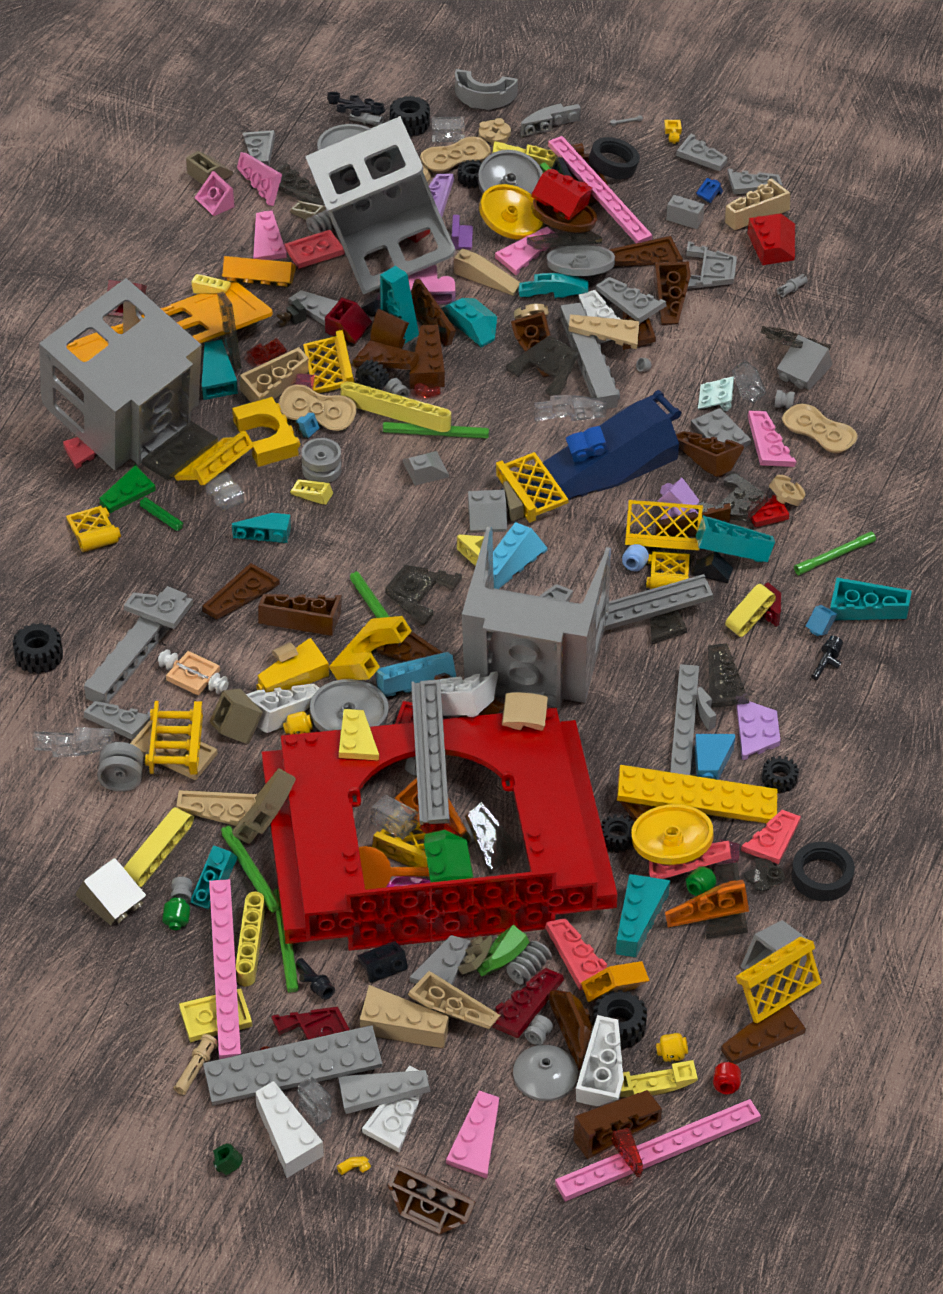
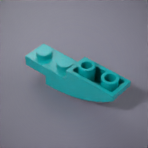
M559 273L534 274V281L519 283V296L531 297L537 294L546 295L554 292L555 298H565L569 295L587 293L589 284L587 280L572 275Z

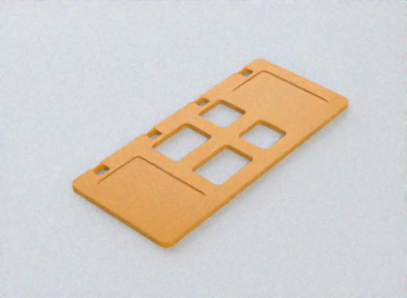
M230 282L231 285L226 293H200L161 308L169 316L181 311L188 313L191 317L176 322L184 330L198 324L204 326L207 331L192 336L199 343L273 315V311L269 306L238 282ZM123 323L111 327L118 334H123ZM96 332L74 340V342L69 343L66 347L80 361L87 362L109 344Z

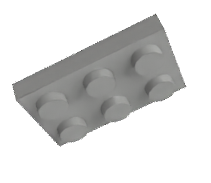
M721 408L691 420L690 426L698 434H702V438L717 437L718 441L725 442L728 439L742 444L744 447L751 444V439Z

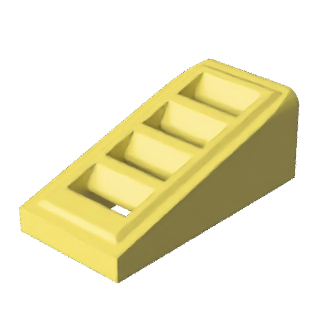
M196 274L191 281L193 293L195 294L226 293L231 285L229 281Z
M300 479L297 480L290 491L292 495L324 505L328 503L333 495L330 483Z

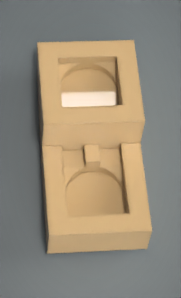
M291 642L272 650V654L280 662L298 655L296 647Z

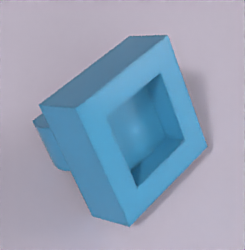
M309 412L304 417L301 416L296 420L303 437L309 438L319 429L314 413Z

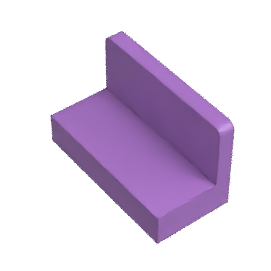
M453 215L452 242L455 249L471 250L473 226L460 225V215Z

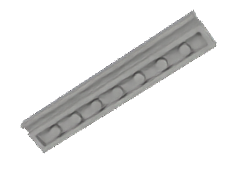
M702 574L609 601V616L606 620L604 631L713 600V593L705 579V575Z
M440 679L420 681V683L411 682L420 825H423V823H450Z

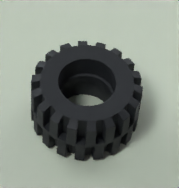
M404 96L397 98L390 105V120L401 117L409 136H417L428 130L430 126V106L426 100L420 99V97Z
M32 623L30 626H23L24 629H19L17 631L18 634L14 635L13 640L14 656L18 667H21L23 671L28 670V673L36 672L41 674V672H49V669H55L56 665L61 663V659H63L62 641L60 633L57 632L55 627L51 628L49 624Z
M618 990V992L614 993V991H610L609 995L603 994L601 999L596 1001L593 1012V1025H595L597 1015L608 1018L624 1017L628 1019L626 1022H618L620 1046L622 1049H625L627 1045L632 1047L635 1045V1042L639 1043L641 1037H644L647 1008L644 1007L645 1003L643 1000H639V996L636 994L634 996L631 995L632 992L627 991L623 993V990Z

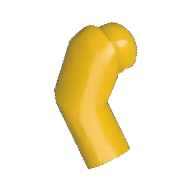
M361 1156L350 1157L336 1167L338 1172L343 1175L355 1167H359L360 1172H365L371 1168L367 1157Z

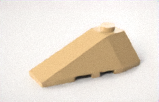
M461 249L454 257V274L510 295H514L518 291L520 282L487 258L465 249Z
M430 971L408 993V996L421 1006L490 1029L500 1017L498 1013Z

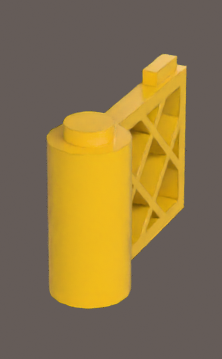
M98 506L66 516L67 522L76 536L82 552L119 542L118 538H121L120 530L110 523L108 519L109 512L106 507ZM100 513V515H99L98 517H93V516H92V515H94V514ZM81 519L82 521L79 523L74 520ZM87 521L94 522L92 525L85 524ZM98 524L106 525L102 527H97ZM81 529L87 530L85 532L79 533Z
M652 551L648 559V564H651V577H647L646 588L651 590L688 579L690 554ZM656 558L664 559L665 561L659 562ZM676 560H685L681 564L676 562ZM669 564H671V565H673L674 567L671 568V569H669V568L666 567V566L669 565ZM662 569L664 573H657L655 571ZM680 570L684 574H676L675 572Z

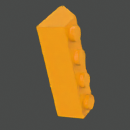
M224 256L222 277L227 278V281L237 282V279L244 280L243 283L254 284V281H260L262 285H270L271 282L277 283V286L287 287V284H292L296 265L292 262Z

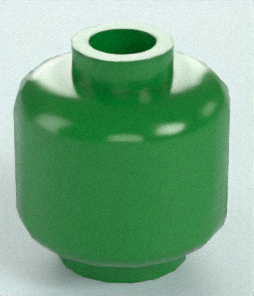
M703 866L693 870L686 878L687 889L692 895L698 896L714 888L716 877L713 871Z
M171 898L170 901L164 904L162 921L171 930H180L181 927L188 925L190 906L184 899Z

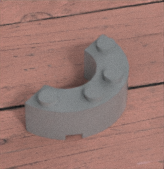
M456 69L455 93L463 103L471 108L492 110L503 107L516 98L518 79L502 76L495 83H480L472 78L471 71Z

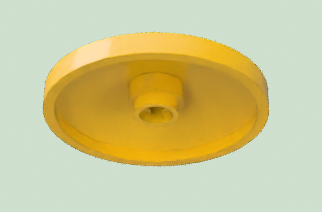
M499 184L488 188L482 195L479 203L482 219L493 231L504 237L521 240L539 231L543 225V222L532 213L531 207L534 198L522 188L508 184Z
M680 804L658 806L646 811L635 821L631 832L632 843L638 854L649 861L667 865L682 864L699 858L710 848L714 838L713 825L709 817L694 807Z

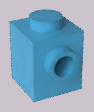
M823 605L815 606L806 627L816 636L828 634L837 613Z

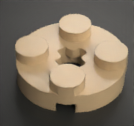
M501 118L480 123L479 138L491 142V145L494 144V141L506 143L511 136L510 126Z
M544 304L526 305L524 310L518 308L514 311L515 320L544 312L547 317L549 315L548 306L544 307Z
M777 475L769 484V487L777 495L776 499L782 504L787 502L799 506L805 497L804 489L797 482L795 485L790 482V477Z

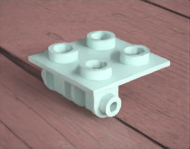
M734 377L701 384L698 410L720 405L724 411L731 409L730 402L733 396Z

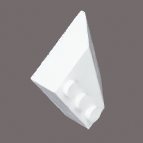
M490 672V675L487 677L475 674L462 680V677L440 679L443 716L450 715L451 718L461 715H467L468 717L478 716L494 700L498 672Z

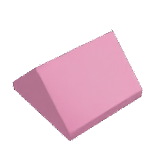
M212 171L195 196V199L213 216H216L234 208L233 188L216 172Z

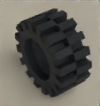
M474 159L471 162L469 160H466V163L464 161L461 162L458 167L459 183L463 184L464 187L468 186V188H471V186L473 188L479 187L478 173L482 162L480 163L479 160L474 162Z
M366 360L355 372V378H358L356 381L357 383L360 382V385L382 390L389 381V373H385L387 371L386 368L383 369V365H378L377 361Z
M773 756L771 760L768 758L763 765L762 783H765V787L777 789V793H779V790H782V793H786V789L791 791L792 787L795 788L797 783L798 765L792 759L788 761L786 756L784 759H781V756H778L777 759ZM783 772L787 774V776L779 777L774 775L773 773Z
M614 814L613 818L608 816L607 820H602L601 827L608 851L611 852L612 849H615V853H618L621 849L622 852H625V848L629 850L633 846L631 832L634 822L633 820L630 821L629 817L624 819V815L620 814V817H617V814ZM621 831L625 833V835L614 836L610 834V832Z

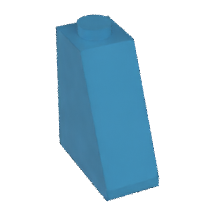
M735 734L695 735L694 749L697 777L719 780L734 750Z

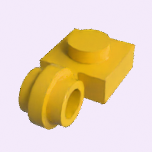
M664 120L665 134H669V142L676 144V142H679V134L682 132L681 121Z

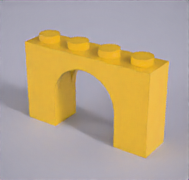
M273 397L232 408L233 422L239 432L257 427H269L277 431L271 437L252 442L254 445L251 448L252 457L258 467L299 455L300 441L298 437L294 436L292 426L287 424L285 414L282 415L280 405L274 401Z
M403 616L370 619L329 665V668L337 680H369L380 668L371 651L385 644L402 643L412 630Z

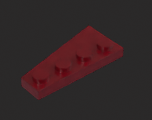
M545 967L526 982V986L523 989L516 990L511 994L509 1000L505 1003L501 1002L495 1007L494 1012L498 1013L500 1017L492 1027L519 1038L549 1000L550 991L557 990L564 981L563 975Z

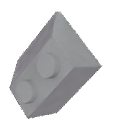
M505 490L468 491L470 533L486 532L488 526L492 527L493 532L507 531Z

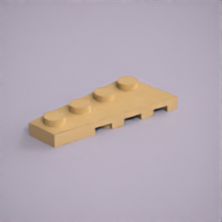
M570 314L568 331L589 337L595 335L600 340L606 341V339L616 341L618 345L623 346L625 343L631 345V348L637 349L639 321Z

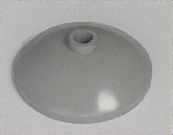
M537 1045L528 1048L518 1056L513 1067V1078L518 1089L529 1098L538 1101H555L565 1097L573 1090L578 1078V1068L573 1057L565 1050L552 1045Z

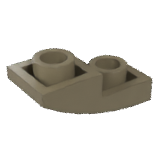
M491 935L483 938L478 936L470 941L471 945L465 949L468 955L463 958L464 962L457 967L461 974L474 971L482 964L491 947L493 939Z

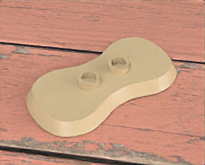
M466 137L449 146L430 147L421 153L420 158L431 172L444 173L458 166L463 161L466 163V160H469V162L474 159V162L477 160L480 162L484 161L490 155L491 148L485 140L479 137Z
M305 385L289 386L284 390L279 399L280 411L282 415L285 414L286 418L297 420L309 412L314 413L319 424L333 431L346 429L350 426L356 415V405L350 398L342 395H322Z
M808 404L794 405L782 417L783 423L790 431L814 439L826 451L831 453L846 451L856 442L858 437L852 427L826 418L817 408Z

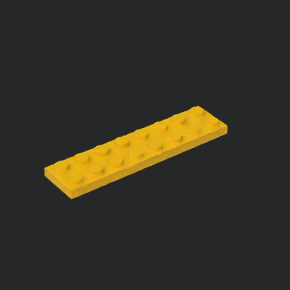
M620 765L617 801L656 807L670 804L687 805L708 815L766 824L777 815V789L626 765Z

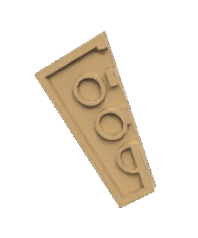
M179 790L177 808L191 815L237 826L256 802L255 797L257 794Z

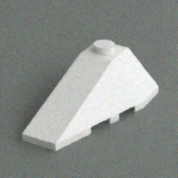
M597 1015L576 1086V1102L594 1106L619 1100L624 1082L618 1019Z

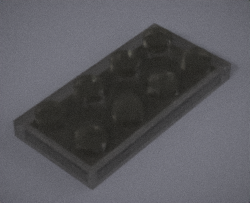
M191 421L142 459V465L169 481L178 472L218 442V437Z

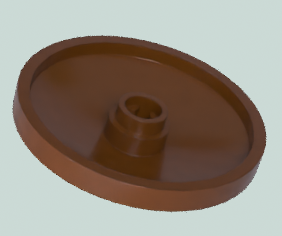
M536 199L532 203L531 210L534 216L543 223L559 230L578 233L588 232L594 229L597 222V215L589 206H586L568 220L565 218L564 213L553 211V206H546Z

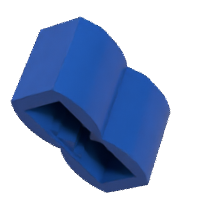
M600 426L591 427L584 432L574 433L566 437L574 462L585 461L590 456H599L608 451Z

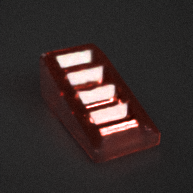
M626 1128L614 1131L612 1133L613 1146L636 1177H641L643 1163L631 1130Z

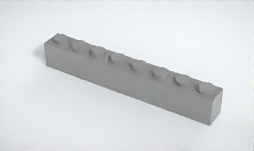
M581 302L561 305L560 320L596 410L617 407L618 400H620V392L615 388V380L610 376V367L606 366L605 355L601 354L600 343H597L596 336L592 335L589 337L568 331L570 314L587 316L586 309H583Z
M167 586L157 597L168 599L169 596L176 597V600H186L187 594ZM140 616L134 627L128 630L124 639L118 642L114 651L107 655L104 663L97 667L93 676L85 682L86 699L93 702L109 703L169 631L170 627Z

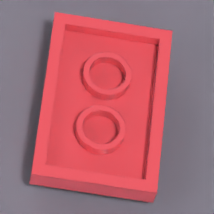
M331 230L284 244L286 252L298 269L345 254L343 246Z

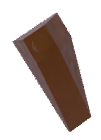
M541 312L511 321L516 340L542 377L560 373L545 313Z
M687 431L676 434L679 448L702 469L716 477L723 476L724 473L731 471L744 449V445L728 439L725 442L718 441L717 437L702 438V434Z

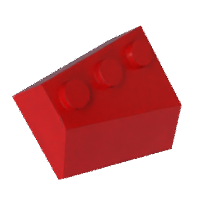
M548 169L541 175L531 197L546 206H553V211L564 213L565 218L570 220L588 206L593 187L588 186L585 182L576 181L571 176H564L557 170Z
M781 213L749 218L747 234L762 265L795 260V223Z

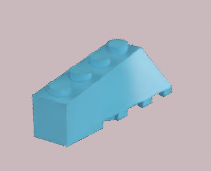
M515 522L493 551L495 589L501 588L511 580L516 572L520 573L529 562H534L539 554H544L548 551L546 545L532 528Z
M445 652L379 668L375 673L377 688L388 697L402 690L403 692L412 691L411 682L420 683V681L434 680L435 675L441 673L456 677L453 655Z

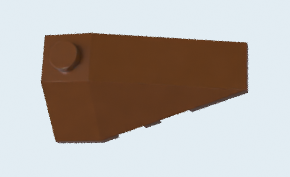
M689 261L655 263L653 275L656 298L658 301L660 299L666 301V307L659 311L661 325L678 324L691 277Z

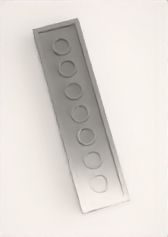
M371 1025L203 1063L213 1106L256 1096L255 1092L273 1081L281 1090L381 1068L382 1060L374 1029Z

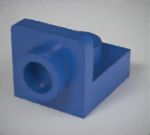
M706 178L696 192V195L711 203L717 193H723L721 183L715 179Z

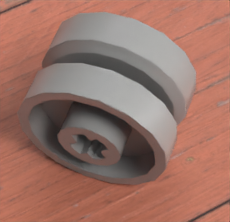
M316 438L304 444L302 448V473L306 479L329 483L340 476L341 448L338 443L327 438Z
M114 742L103 747L100 752L97 773L98 781L101 785L114 791H129L139 786L142 779L144 761L141 750L133 744L125 742Z

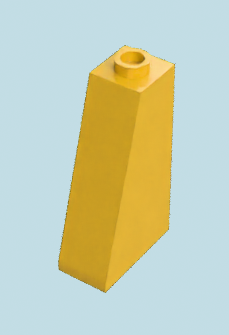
M311 638L307 639L296 647L298 655L283 662L278 660L257 675L258 684H256L257 690H265L266 693L274 692V688L291 690L292 686L313 683L329 676V663Z

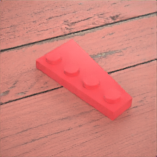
M729 841L712 843L702 856L682 864L667 865L649 861L650 877L665 879L695 870L700 866L705 867L731 859Z
M565 918L546 922V931L578 989L583 990L581 982L607 968V963L595 955L594 949L589 944L587 945L583 942L582 936Z

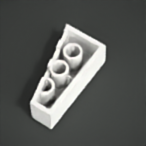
M274 1081L255 1092L257 1109L269 1133L272 1145L275 1147L278 1159L283 1166L286 1178L324 1156L323 1141Z

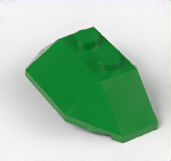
M447 830L425 834L424 847L431 883L474 878L466 839Z

